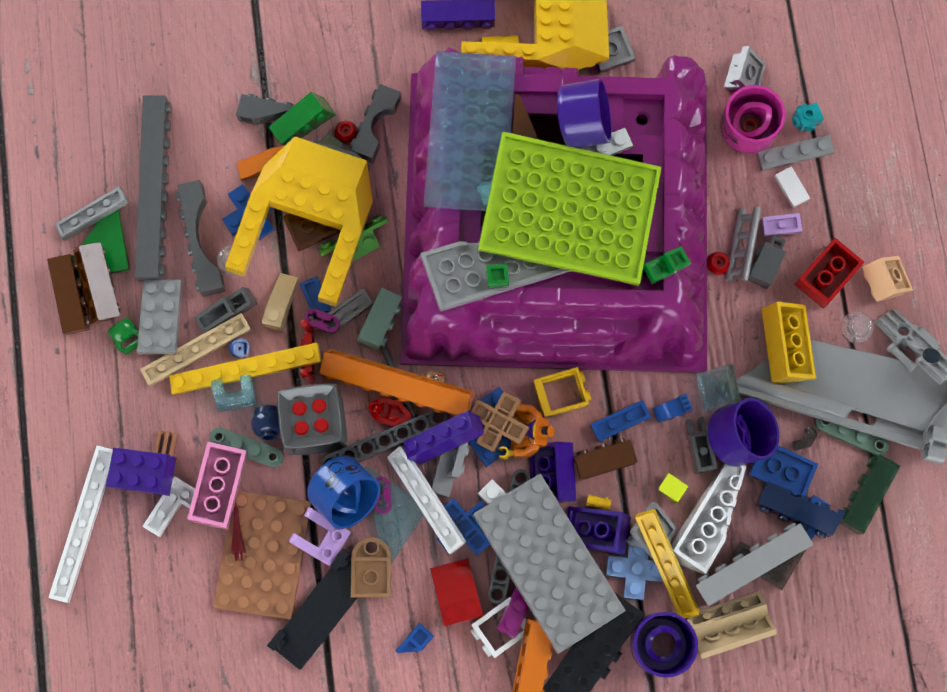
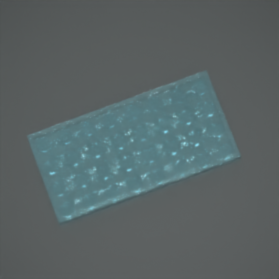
M436 51L424 207L486 211L502 132L511 133L516 56Z

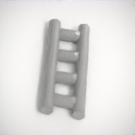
M759 207L753 208V214H745V209H738L729 256L730 266L725 278L727 282H733L734 275H741L742 281H748L761 213V208ZM751 221L749 232H742L743 222ZM748 239L746 249L738 250L740 240ZM737 257H745L743 268H735Z

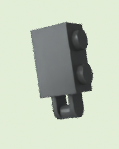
M773 235L770 243L765 242L762 247L759 246L754 254L757 257L755 263L751 262L749 281L765 289L771 286L786 254V251L782 250L786 240Z

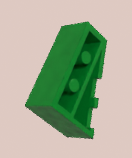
M310 92L270 125L269 128L280 144L285 146L294 137L303 138L336 116V113L324 97Z

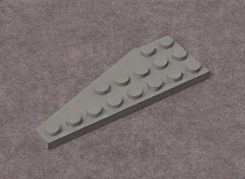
M459 241L420 254L440 312L571 272L565 269L478 251L479 242L467 243L466 241ZM507 264L509 286L488 288L486 265Z

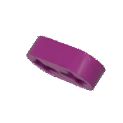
M310 309L305 313V320L315 329L328 334H335L340 329L338 318L317 309ZM315 313L317 318L321 319V322L314 320L312 323L309 316H313ZM334 320L336 327L331 329L324 323V321L331 323Z
M380 476L376 480L378 482L383 480L387 487L383 488L384 494L379 495L374 508L379 514H387L392 508L391 487L388 479ZM381 497H384L385 503H388L384 511L377 507L381 503Z

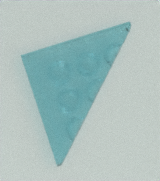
M365 467L375 479L381 476L369 467ZM383 480L379 481L380 494H384L383 488L387 487V484H384ZM390 482L392 499L390 512L379 514L373 508L378 539L385 542L389 547L392 564L424 514L409 493ZM381 497V503L377 507L384 511L388 503H385L384 497Z

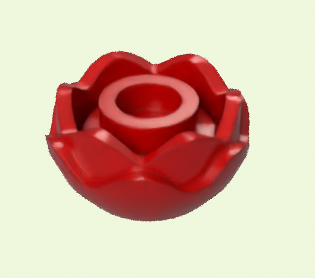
M346 120L339 122L334 130L335 137L341 143L352 142L353 138L356 139L358 133L356 125Z
M714 252L708 256L707 269L713 274L721 275L729 269L730 260L725 253Z

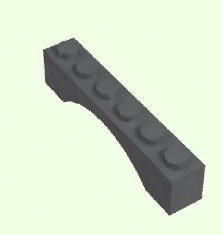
M200 180L178 185L179 191L176 192V196L183 208L180 209V215L186 223V227H183L185 237L189 238L190 242L187 245L188 253L190 256H193L194 262L191 263L193 274L197 275V280L195 281L197 292L200 291L203 297L226 292L222 273L206 258L200 244L199 223L202 212L207 204L203 184Z

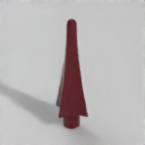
M234 507L230 553L235 554V561H243V553H246L240 526L238 507Z

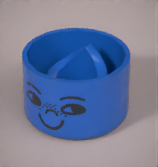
M338 456L324 463L315 472L308 485L307 495L310 503L333 527L344 529L357 524L370 513L379 498L380 484L357 460L350 456Z

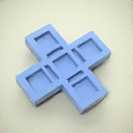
M628 544L627 558L607 557L606 576L625 578L623 598L644 600L646 580L663 582L655 562L648 560V553L643 548L633 547Z

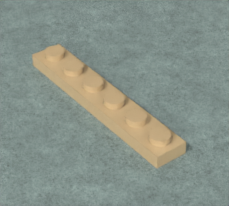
M240 313L177 348V354H166L140 370L151 387L169 377V375H173L252 330L243 314Z

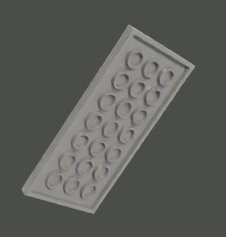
M541 474L473 514L557 654L626 611Z

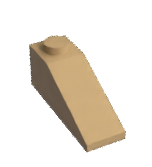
M283 273L279 274L262 320L264 327L281 332L284 331L298 283V277Z

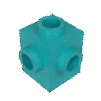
M817 102L798 106L792 115L793 125L798 128L799 132L805 130L810 132L816 129V126H819L824 120Z

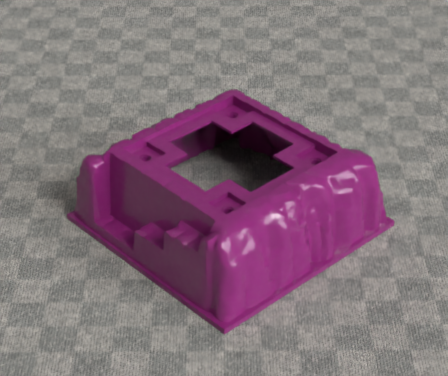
M448 47L443 55L435 54L422 66L418 73H411L400 365L572 369L578 367L579 370L707 373V81L704 70L692 58L677 55L668 57L656 78L578 76V68L565 67L560 69L547 67L544 70L541 67H524L523 57H510L507 60L502 56H490L489 59L478 56L465 57L463 53ZM602 79L609 100L612 133L625 128L633 144L632 148L616 155H642V163L661 167L644 264L682 246L691 264L651 284L643 269L642 273H644L645 279H642L639 285L571 271L440 312L420 254L459 241H466L467 243L480 242L482 228H480L481 198L477 192V187L482 186V151L498 152L502 132L511 133L515 94L520 95L528 114L558 115L557 93L562 85ZM485 115L488 117V120L481 121L479 117ZM642 119L646 124L639 125L636 120Z

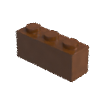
M625 438L613 441L614 445L611 446L602 444L596 446V450L588 452V449L577 452V456L574 457V463L580 481L636 464L638 461L631 440L625 441Z

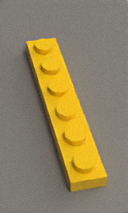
M652 509L636 514L635 519L678 615L684 619L699 615L700 610L656 510Z

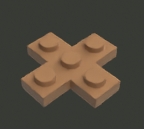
M503 391L495 408L477 399L471 412L480 416L481 422L485 427L483 429L484 435L479 436L476 443L492 452H495L503 436L521 444L530 428L513 418L522 400L506 391Z

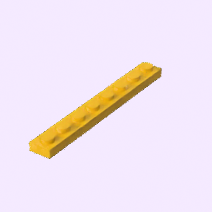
M312 343L169 375L171 392L173 395L318 364L322 363L319 344Z

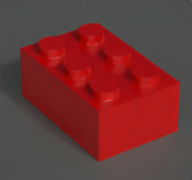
M834 238L794 285L824 309L864 264V261L838 239Z

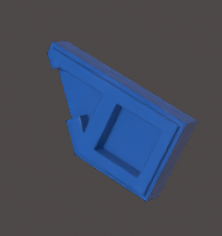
M419 623L397 648L396 652L422 651L434 635Z

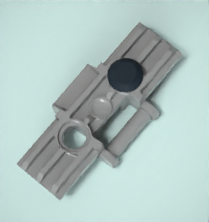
M893 308L874 321L893 341L886 351L896 356L909 369L908 372L910 374L923 369L939 385L947 380V356L940 351L941 344L922 326L913 325L896 308ZM904 329L908 332V335L903 336L899 334L898 330ZM910 347L917 355L916 363L914 364L899 348L906 350Z

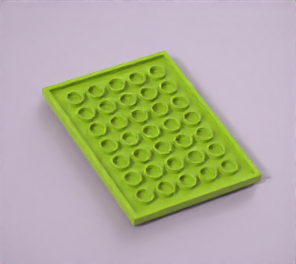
M502 132L478 251L639 285L661 167Z

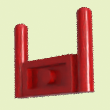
M302 320L300 325L307 333L304 334V339H301V346L315 343V337L313 336L315 330L307 320ZM315 364L301 367V377L309 384H313L315 379L312 375H315Z

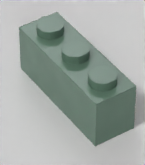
M381 287L356 343L376 352L379 347H384L388 338L385 334L387 330H392L395 323L393 316L394 314L399 315L403 306L400 303L401 296Z

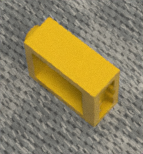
M578 367L533 380V386L543 418L547 419L588 407L591 396L589 390L584 388L585 377L582 371L579 372ZM573 376L581 402L551 411L543 385Z

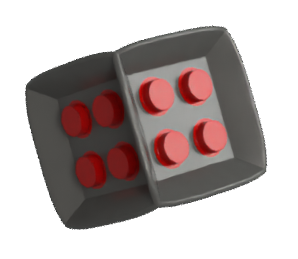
M315 384L278 391L277 407L280 435L284 452L287 455L326 453L347 447L344 405L341 389L337 384Z

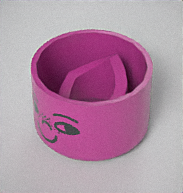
M750 85L737 90L730 97L721 116L720 129L723 138L732 148L740 152L756 153L766 149L774 142L784 125L786 115L784 104L774 91L764 86ZM744 114H752L761 121V127L752 132L742 131L739 126L740 117Z

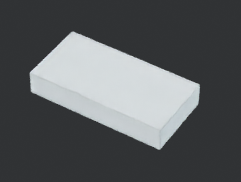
M792 166L774 176L792 208L810 199Z

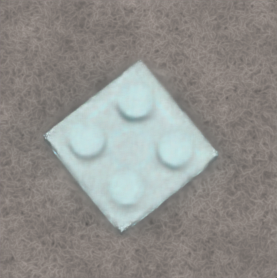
M732 364L697 374L705 412L741 401Z

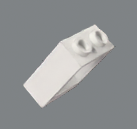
M511 597L471 625L473 627L470 630L476 640L481 639L485 644L482 649L488 657L492 655L496 658L523 638L525 618L521 625L523 631L496 651L478 627L507 606Z

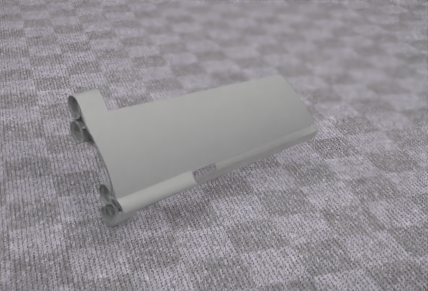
M811 340L816 379L793 383L772 382L769 360L767 359L729 386L733 393L755 398L772 405L921 450V459L941 466L945 462L947 456V380L939 385L923 369L910 374L908 372L909 369L899 359ZM853 410L876 417V422L871 426L849 419L848 414Z

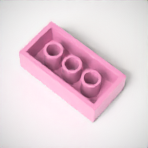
M207 442L187 518L190 522L228 530L247 458L246 450Z

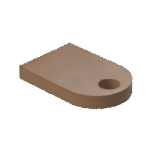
M369 537L355 545L351 556V597L391 598V552L387 544L382 540ZM369 542L377 544V550L374 553H368L366 550V545Z

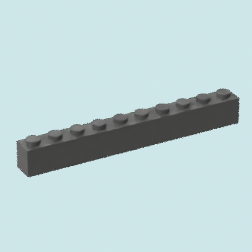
M143 95L135 278L138 281L162 280V276L165 275L163 257L166 256V247L163 246V241L167 237L164 221H167L165 203L168 202L166 185L169 183L166 167H169L170 163L167 149H170L168 131L171 130V121L168 120V116L172 111L171 102L168 101L165 95Z

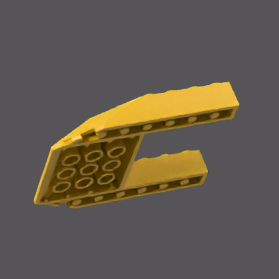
M534 0L535 44L462 41L461 53L465 57L478 56L485 57L486 59H489L490 56H502L505 60L510 57H523L524 67H541L544 70L547 67L560 69L567 67L578 68L579 72L580 69L585 67H593L597 63L609 60L607 0Z
M294 137L264 165L250 195L225 264L226 271L243 277L246 276L270 207L341 230L318 295V302L337 308L373 203L367 160Z

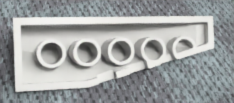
M724 463L691 511L671 544L681 566L702 574H706L726 540L727 528L732 519L731 514L736 505L737 493L740 490L746 470L745 465L735 467Z

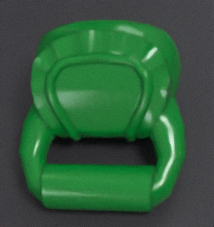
M125 318L108 330V334L114 340L115 346L122 353L129 354L137 348L138 338L124 348L121 343L134 334L137 336L139 334V329L134 327L130 319Z

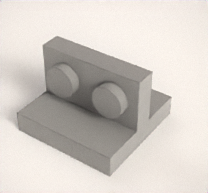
M743 46L741 54H733L724 85L727 91L739 90L750 85L760 86L766 63L750 46Z
M651 502L645 511L656 510L670 541L678 529L659 505ZM636 522L630 530V536L626 542L630 546L643 548L653 559Z

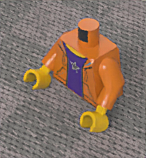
M520 403L513 418L530 428L521 444L510 440V449L513 450H508L505 446L500 447L499 451L505 450L507 453L499 457L502 460H507L510 456H513V458L531 457L539 451V448L547 445V437H553L555 433L554 427L548 425V419L542 418V413L534 406Z

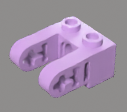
M308 507L304 516L327 529L325 538L320 545L315 546L293 533L288 542L330 566L351 532L345 528L333 527L322 514Z

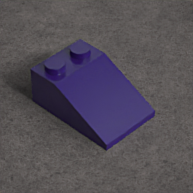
M568 507L567 517L588 550L625 556L626 540L631 521L630 516L623 512Z

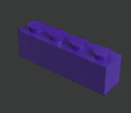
M495 0L421 1L422 29L429 31L438 28H444L445 30H453L455 28L470 30L480 27L481 29H490L495 27Z
M467 410L404 441L407 459L421 465L484 435L480 416Z

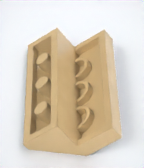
M760 591L700 610L699 615L685 618L697 635L698 653L701 659L777 634L776 628L768 615L767 604Z

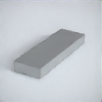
M362 288L338 305L337 308L335 307L328 312V314L337 317L340 322V328H342L373 306L374 301L365 289ZM334 320L331 323L324 321L329 329L336 327Z

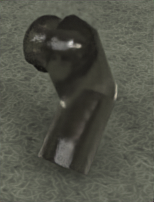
M807 427L803 439L792 441L793 450L811 447L817 438V431L813 427Z

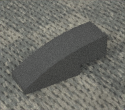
M242 287L229 297H223L194 318L204 334L236 315L245 313L258 303L250 289Z

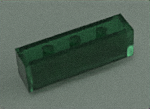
M881 454L869 459L866 465L868 467L866 473H862L857 481L859 484L856 491L853 490L851 492L847 508L844 507L842 509L846 512L839 524L858 535L865 533L900 468V465Z

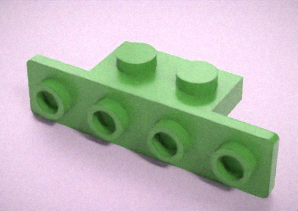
M377 215L371 219V222L365 224L353 261L380 247L373 230L389 222L385 215ZM338 239L321 244V248L318 249L320 255L324 256L334 251Z

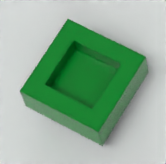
M507 264L486 265L488 288L509 286Z

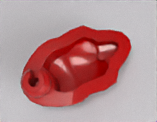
M379 398L368 406L371 416L381 424L397 426L411 419L409 410L398 400Z

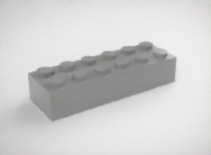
M794 522L785 527V533L780 536L778 533H775L766 539L768 543L763 546L760 543L749 549L751 553L746 556L742 553L732 559L734 563L726 566L725 563L715 569L716 573L712 576H709L707 573L697 579L699 583L696 584V587L707 605H712L814 545L801 523L796 526Z

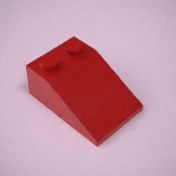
M468 558L430 568L444 626L483 616Z

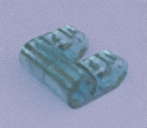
M250 374L240 376L241 391L226 393L222 379L211 381L212 393L218 412L257 405L256 391Z

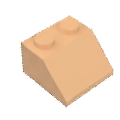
M899 256L883 257L862 267L864 278L868 281L871 287V295L876 302L885 301L913 291Z

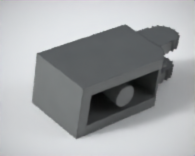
M698 418L700 432L697 433L694 432L692 420H686L687 440L694 473L700 474L716 470L715 454L709 443L704 418Z

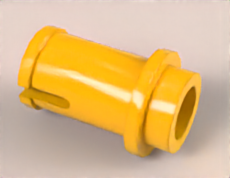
M591 494L588 495L587 507L609 511L611 500L608 497L602 498Z

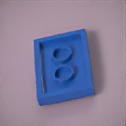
M778 446L771 457L754 462L748 475L764 483L769 482L793 492L792 495L795 497L797 494L805 496L818 463Z

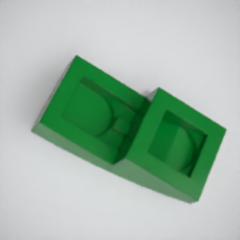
M682 246L664 253L663 256L645 263L643 269L651 284L686 268L691 262Z

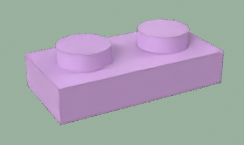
M800 213L761 218L763 237L802 232Z

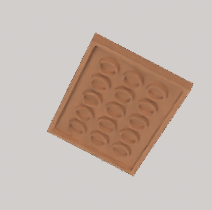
M238 491L234 507H238L246 553H243V561H235V554L230 553L234 523L233 508L229 528L226 533L213 608L291 620L304 551L288 541L293 533L306 540L309 518L305 517L304 514L308 507L311 508L312 504L310 501Z

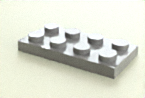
M144 280L137 345L138 354H177L182 280Z

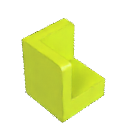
M668 473L658 490L676 504L688 486Z

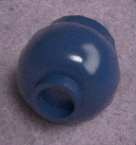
M264 405L254 410V416L251 421L252 430L262 440H274L280 434L277 406Z

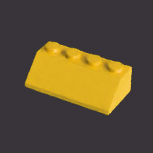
M775 302L761 308L771 381L775 383H793L816 379L806 305Z

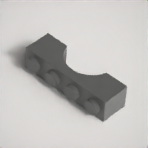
M380 84L378 90L375 89L372 94L373 101L371 106H367L364 116H366L364 122H360L357 129V138H353L350 145L351 151L356 152L367 162L373 164L380 150V143L372 133L373 127L381 117L395 115L402 99L400 91Z

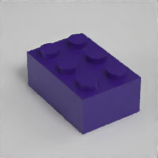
M113 448L106 486L119 490L170 496L177 458L168 454Z

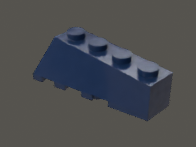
M769 482L764 484L755 505L760 508L761 512L769 515L773 513L778 515L779 520L795 522L796 526L801 523L804 530L807 531L810 528L815 531L814 534L818 537L825 539L826 537L833 536L846 512L841 509L835 512L830 510L828 504L822 502H815L814 504L811 503L812 500L809 497L799 494L795 497L792 495L793 492Z

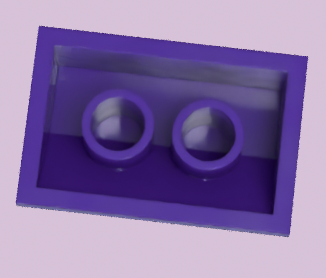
M559 441L547 443L545 447L539 448L538 452L529 457L530 479L541 474L558 503L577 501L573 443Z

